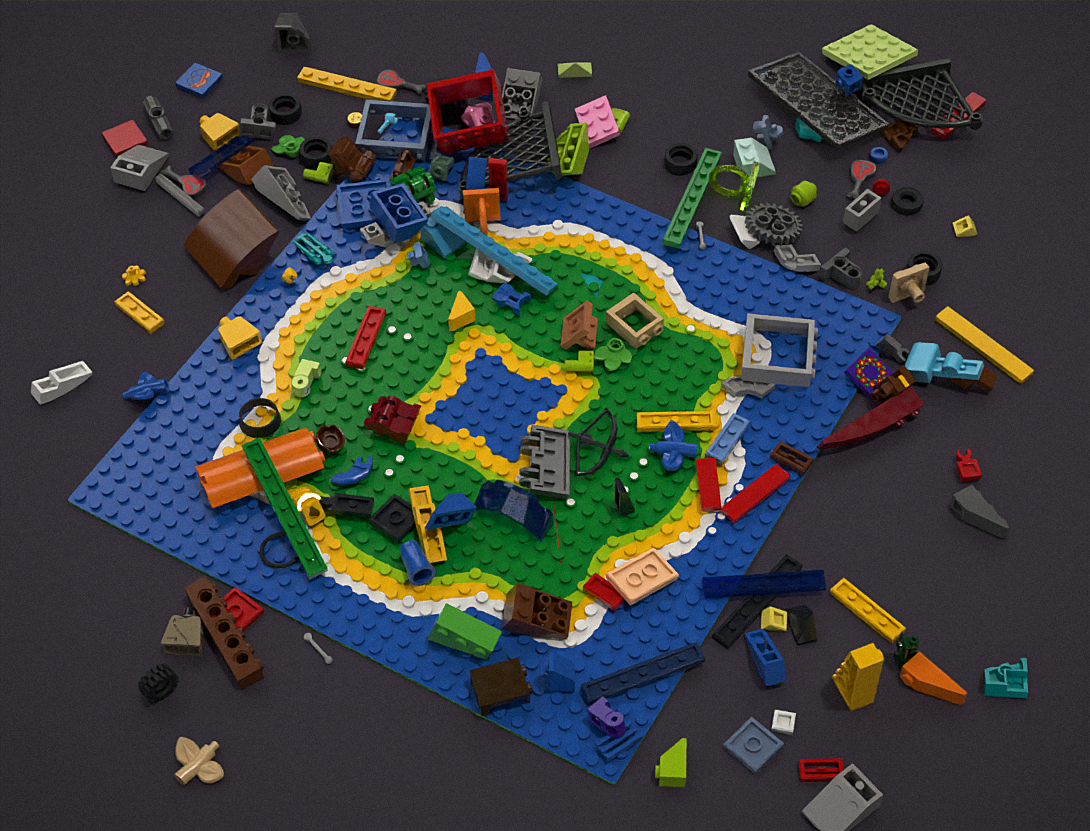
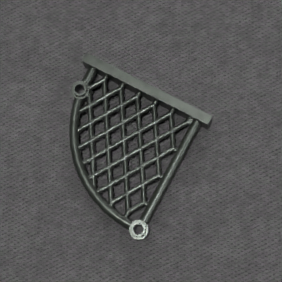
M949 58L890 69L869 80L862 77L861 89L853 92L854 94L863 93L862 100L864 104H873L893 118L918 126L932 128L970 126L972 130H978L983 122L981 114L973 112L951 78V60ZM941 77H943L944 80L946 81V83H944V82H942V81H940V80H938V79L941 78ZM926 80L933 81V86L926 83ZM913 83L921 84L920 88L914 86ZM939 84L943 86V91L936 88V85ZM900 85L907 86V91L900 88ZM924 86L931 89V92L924 91ZM889 87L894 88V89H895L894 93L888 91L887 88H889ZM948 87H950L955 96L946 93ZM911 88L918 91V95L910 93ZM875 90L882 91V94H877ZM898 91L904 93L905 97L897 95ZM934 92L942 94L941 98L935 96ZM885 94L892 96V100L885 98ZM921 94L928 96V101L921 98ZM945 96L952 99V102L945 101ZM908 97L916 99L915 103L909 101ZM898 99L902 101V106L895 103V100ZM932 99L938 101L939 105L931 103ZM956 100L959 101L963 109L955 106ZM883 101L890 104V106L884 105ZM919 101L926 104V107L919 106ZM906 104L912 106L913 110L905 108ZM942 105L950 107L949 111L943 109ZM893 106L900 109V112L893 110ZM929 107L936 109V114L929 111ZM953 109L959 111L960 115L953 114ZM916 110L924 112L923 116L917 114ZM903 112H906V113L910 114L911 116H907V115L903 114ZM940 112L946 114L947 118L939 116ZM964 113L968 115L969 119L963 120ZM927 114L934 117V120L927 119ZM953 117L959 121H950V118Z
M542 102L543 111L531 114L528 110L520 112L518 119L507 123V131L515 128L508 132V137L515 136L516 138L504 141L503 143L507 144L502 147H497V143L485 147H475L469 157H486L487 161H489V158L507 159V169H510L508 171V182L554 171L556 180L562 179L549 102ZM545 123L546 128H537ZM521 129L526 130L523 133H516ZM531 131H538V132L535 133L534 135H529V134H528V133H530ZM547 132L546 137L539 136L542 133ZM521 138H528L524 142L518 141ZM533 139L539 140L536 143H529ZM548 140V145H540L544 141ZM512 144L518 145L513 149L508 148ZM523 146L529 147L526 150H519ZM534 148H541L537 152H531ZM546 149H549L550 151L549 154H545L542 152ZM490 150H496L492 154H487ZM502 151L507 152L503 156L497 155ZM513 153H518L515 157H508ZM524 155H531L526 159H521ZM536 156L542 157L537 161L532 160ZM551 157L550 163L543 162L547 158ZM468 159L463 168L462 181L458 186L462 196L463 190H465ZM488 162L486 164V174L488 175L485 177L484 188L490 187ZM513 162H521L516 166L510 165ZM526 163L532 164L527 168L522 167ZM516 170L522 171V172H518V173L511 174V173H513V172L516 171Z

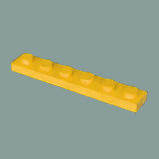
M303 67L297 77L298 83L367 100L393 101L397 94L394 88L308 67Z

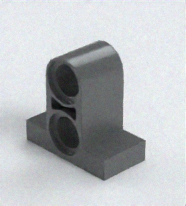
M257 103L252 106L251 119L241 118L239 136L274 140L275 123L266 121L267 107L264 104Z
M845 247L821 266L819 279L826 282L832 277L847 289L855 290L860 286L862 270L849 260L851 251Z

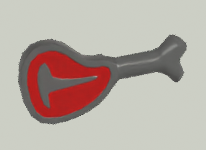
M391 69L382 71L377 78L378 85L394 88L396 91L405 88L416 91L417 95L420 96L426 90L425 84L416 85L406 82L398 76L396 71Z
M855 160L852 163L850 176L855 185L853 190L846 194L847 198L855 200L860 196L861 186L864 185L866 180L873 178L876 174L875 164L865 160Z
M167 166L166 169L160 171V174L178 182L183 191L192 199L200 197L207 189L206 181L199 176H180L172 171L171 166Z

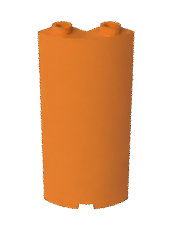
M306 427L263 442L283 483L324 468L325 457L323 452H318L313 431H308ZM243 450L195 466L200 483L204 487L208 502L212 508L263 490Z

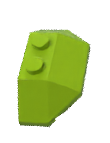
M587 122L570 124L567 130L556 139L562 176L583 173L589 153ZM551 157L548 158V163L551 162Z

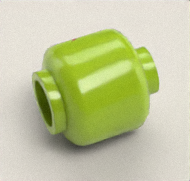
M806 180L801 181L791 189L790 197L792 202L797 206H807L817 198V188L813 183Z

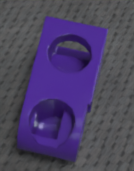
M601 697L587 709L590 722L611 737H621L626 732L623 715L610 709L609 701L604 697Z

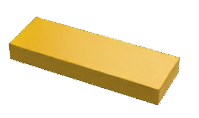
M129 291L114 301L115 306L150 334L165 324L163 318Z

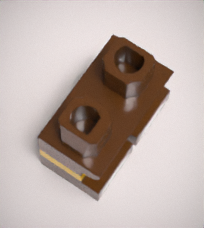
M904 365L873 387L875 391L870 393V396L875 403L881 400L885 402L915 382V379Z

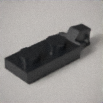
M335 493V495L330 497L320 496L321 500L319 502L323 510L328 513L370 518L372 516L375 502L373 497Z

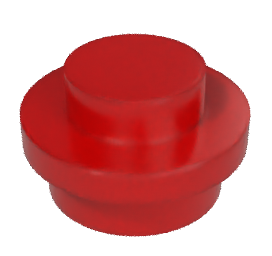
M878 179L874 182L872 190L878 196H885L890 191V184L885 179Z

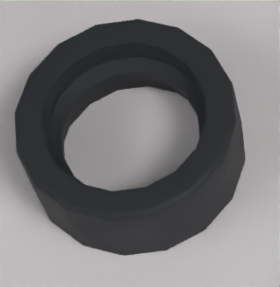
M281 93L269 101V112L274 122L287 125L294 123L301 117V103L296 95ZM284 105L294 107L288 112L276 111L277 108Z
M321 136L305 139L299 148L302 163L307 167L316 169L320 162L330 164L332 161L329 156L332 149L331 142ZM316 148L326 150L325 153L319 156L307 154L310 150Z
M675 143L666 149L664 164L669 172L675 175H687L696 169L698 154L693 146L687 143ZM676 155H684L691 160L679 163L671 158Z
M917 251L909 257L907 269L916 264L926 262V264L931 265L935 269L932 272H928L926 285L937 282L942 271L943 263L941 258L930 251Z

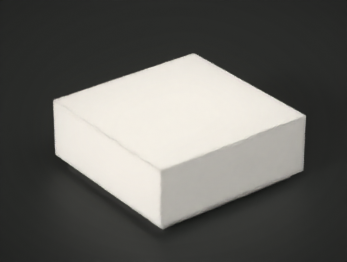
M775 710L771 732L793 735L796 713Z

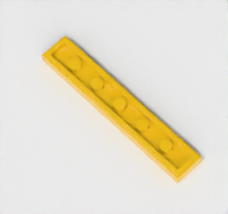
M947 306L935 316V321L1018 383L1022 384L1033 375L1034 370L950 307Z

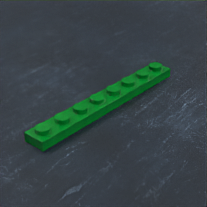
M705 148L666 231L663 245L680 249L719 164L722 152Z
M260 437L243 444L242 449L308 578L312 579L327 572L328 568Z

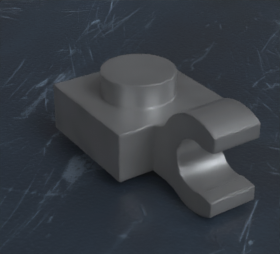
M889 334L883 336L875 344V347L887 357L893 356L900 364L906 361L904 357L910 354L908 349L900 348L902 345Z

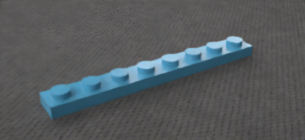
M441 206L432 211L430 217L546 296L556 289L558 284L552 278L545 276L536 267L529 265L521 257L511 253L506 247L501 246L493 238L486 236L478 228L465 222L463 218L458 217L448 208Z

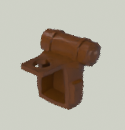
M348 136L339 138L329 153L331 160L337 167L333 174L335 176L347 174L352 183L364 181L377 158L369 150L363 153L359 151Z

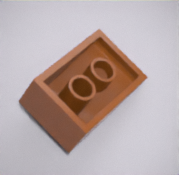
M243 144L235 145L212 161L213 165L235 181L246 185L253 184L251 179L263 165L274 166L265 148Z

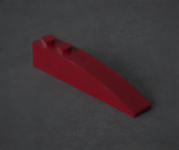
M909 386L822 440L817 448L822 450L856 443L873 437L894 425L899 427L906 422L905 418L908 416L913 418L921 412L919 409L924 403L913 387Z

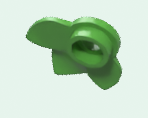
M285 135L279 139L280 144L273 146L271 149L276 154L285 153L288 157L293 158L300 154V144L305 139L303 137L294 138L291 135Z
M613 338L606 346H601L596 350L594 360L604 361L605 367L609 371H614L620 367L621 363H630L632 355L630 351L625 349L621 339Z

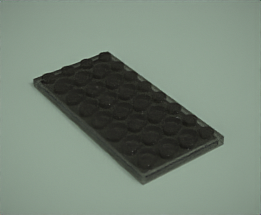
M800 52L748 71L747 76L836 150L888 129L889 123L854 95L850 94L847 96L842 89L837 87L833 78Z

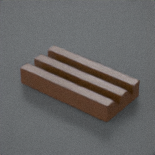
M781 441L770 453L772 460L803 476L814 461V458Z

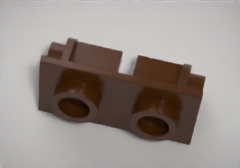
M409 150L401 152V156L399 155L389 179L403 173L406 174L407 171L412 170L416 159L411 158Z

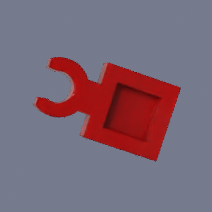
M970 449L966 450V456L961 455L959 450L956 452L955 457L958 461L956 467L961 482L980 480L982 477L977 460L970 459L972 454Z

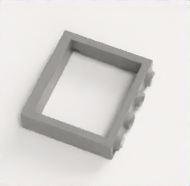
M747 313L741 380L810 387L811 378H815V368H812L816 364V355L813 352H816L817 341H814V339H817L818 328H814L815 320ZM753 330L808 335L806 369L750 364Z

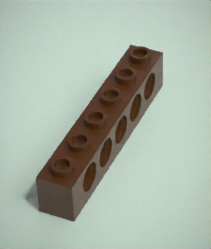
M204 576L184 587L189 600L199 617H201L203 624L241 689L243 690L264 678L261 671L264 669L261 660L259 657L254 658L252 654L255 651L250 642L245 643L243 640L246 636L240 626L236 628L234 623L237 621L231 611L227 613L225 608L228 606L224 598L217 596L216 593L219 591L214 581L209 582L207 577ZM226 628H229L227 632L222 633ZM248 660L246 663L240 664L242 661Z

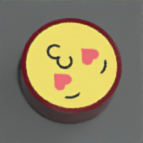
M350 113L347 116L348 125L352 128H359L362 113Z

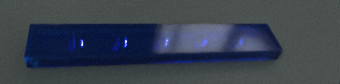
M824 570L702 577L701 581L704 599L826 591Z

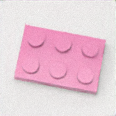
M606 95L575 109L579 123L587 122L589 149L621 135Z

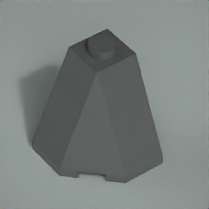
M280 13L275 24L278 51L312 52L310 37L298 14Z

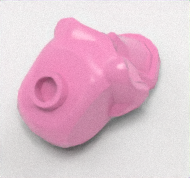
M488 102L468 106L464 114L461 115L462 121L469 128L495 123L492 106Z

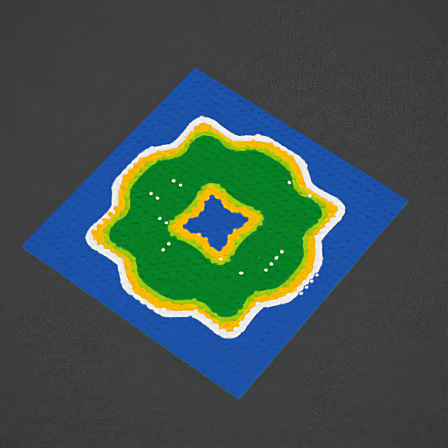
M398 117L397 123L392 124L379 140L420 143L425 118ZM443 126L444 133L454 131ZM433 129L425 161L416 160L412 169L420 166L425 169V172L430 173L431 161L437 155L454 158V165L448 170V179L446 181L433 179L437 189L434 192L435 200L430 203H424L431 212L441 206H447L465 220V214H463L464 199L460 195L458 186L462 181L465 163L475 147L466 151L460 150L451 154H441L433 137ZM490 150L487 154H492L496 150ZM502 151L497 155L503 156L507 152ZM377 157L375 164L362 182L389 179L398 159ZM513 162L510 165L516 166L521 162ZM526 163L522 167L527 168L532 164ZM516 170V171H514V172L511 173V174L518 173V172H522V171ZM551 172L508 182V201L500 200L501 220L487 221L489 237L493 238L501 246L506 247L513 254L520 252L532 258L529 265L536 267L538 271L545 276H549L558 284L556 289L546 296L516 275L507 284L511 285L517 293L523 295L524 292L531 294V301L523 303L520 306V315L513 313V308L508 306L499 307L492 300V296L503 283L487 282L468 275L476 251L474 246L467 242L455 252L443 258L421 239L420 231L411 239L395 243L386 248L368 243L360 232V228L365 226L342 229L336 189L226 316L230 320L238 316L242 317L260 331L262 344L232 360L220 340L218 328L221 325L219 324L168 382L169 391L159 393L70 495L68 501L71 505L231 588H238L252 599L480 717L481 713L470 682L469 670L518 657L520 665L524 664L526 668V683L530 682L533 694L530 695V703H526L525 699L492 707L489 708L490 714L482 716V718L615 785L687 669L607 698L610 709L621 713L625 723L630 720L633 727L635 726L638 729V733L643 735L642 740L609 762L595 746L597 741L608 734L590 722L587 709L593 704L589 705L581 689V684L697 642L699 647H701L809 469L806 470L803 476L772 460L770 453L781 441L814 458L815 461L821 451L817 448L818 444L831 435L859 389L844 371L868 348L879 357L881 351L875 347V344L886 334L890 336L893 334L901 321V316L703 234V240L706 248L702 250L699 248V232L691 228L688 229L680 249L663 245V238L671 220L565 176L562 179L556 180L555 175ZM349 175L344 179V181L341 184L352 183L348 178ZM423 197L419 198V202L424 201ZM480 222L468 223L480 231ZM309 233L323 245H327L334 251L333 261L330 264H325L321 257L322 263L316 265L293 241L299 235ZM306 237V239H308L312 244L317 246L313 241ZM299 241V242H298V243L301 244L303 247H305L307 250H309V251L312 250V249H311L310 247H308L304 242H302V241ZM419 242L428 255L430 266L422 268L420 264L412 266L411 260H408L407 253L414 251L413 245ZM289 267L295 270L298 276L297 279H293L295 282L292 284L282 280L283 273ZM580 273L603 280L600 289L599 284L596 282H591L588 285ZM461 291L475 308L476 321L455 331H449L448 318L457 293ZM632 293H635L664 318L663 331L637 349L632 347L606 324V311ZM585 301L591 302L593 304L592 316L598 319L596 342L593 349L594 354L599 347L606 346L613 338H618L624 343L625 349L631 352V362L628 364L621 363L617 370L609 371L605 367L604 361L594 360L593 372L565 371V360H578L579 351L589 350L577 343L567 350L561 347L564 317ZM368 306L386 309V316L364 370L346 366L345 361ZM637 310L622 319L635 332L651 323ZM747 313L815 320L814 328H818L817 339H814V341H817L816 352H813L816 355V364L812 366V368H815V378H811L810 387L775 384V389L762 399L750 394H743L734 398L721 387V382L742 374ZM753 330L750 364L806 369L808 335ZM305 359L320 363L322 373L319 379H313L310 385V393L305 397L296 396L292 380L301 360ZM380 396H385L386 398L388 396H395L408 404L413 405L415 403L421 405L418 417L405 444L391 439L388 434L378 435L374 430H368L365 427V419L372 415L370 408L373 403L378 402ZM255 398H266L277 406L281 415V424L275 433L260 438L262 443L305 427L308 431H313L316 439V432L323 424H334L345 435V444L340 451L335 453L323 452L325 457L323 469L284 482L289 494L297 488L308 487L323 497H330L335 495V493L373 497L375 501L372 511L373 515L394 493L411 504L408 489L429 485L435 509L449 494L461 492L477 508L469 523L441 527L447 560L431 563L436 570V575L430 582L421 586L410 584L399 549L403 543L409 540H415L421 547L416 527L398 544L369 524V518L332 514L323 510L326 517L313 526H309L301 511L299 514L328 568L327 572L309 579L299 559L291 566L285 568H273L262 561L259 551L265 538L277 532H285L264 490L212 508L208 502L204 487L200 483L195 466L243 450V444L257 439L249 437L242 432L239 426V412L247 401ZM267 406L253 407L243 415L242 420L249 426L262 427L274 419L276 411ZM605 407L609 409L615 417L618 426L617 439L613 447L619 450L623 449L629 455L628 457H619L618 454L611 452L601 469L593 474L576 477L577 438L570 436L568 499L529 493V488L519 485V479L524 478L519 475L520 468H530V456L520 453V447L525 446L520 443V438L525 435L530 436L532 425L568 430L580 434L604 411ZM714 411L715 431H684V442L697 444L696 458L682 456L683 464L678 470H666L661 462L662 455L649 451L650 443L658 444V441H665L663 438L664 432H637L638 412ZM607 413L585 432L592 435L593 440L603 444L607 443L613 428ZM733 413L750 420V425L723 465L716 463L721 506L725 505L775 464L779 465L790 475V480L735 524L722 514L720 510L701 511L696 459L706 458V451ZM315 442V445H316V447H317V449H318V452H320L321 450L318 448V446H317V444H316V442ZM580 444V472L588 471L596 466L601 459L600 457L604 449L592 444L588 446ZM368 456H372L373 469L366 478L355 484L344 486L331 483V478L334 475L349 471L358 457H361L362 463H367L369 460ZM618 477L622 481L635 508L634 513L625 516L619 514L614 502V481ZM311 506L309 507V517L315 519L319 511ZM287 536L274 537L264 547V556L274 564H285L296 556ZM652 548H655L679 574L677 580L631 606L625 600L616 611L583 591V585L594 573L606 579V573ZM516 583H520L571 601L572 611L568 638L526 636L502 629L506 596L510 589ZM446 603L502 631L487 660L427 640L437 617ZM549 652H554L575 662V692H550L549 684H545V660H549ZM631 735L619 745L614 746L613 748L608 750L607 753H610L611 751H613L614 749H616L617 747H619L620 745L634 737V735Z

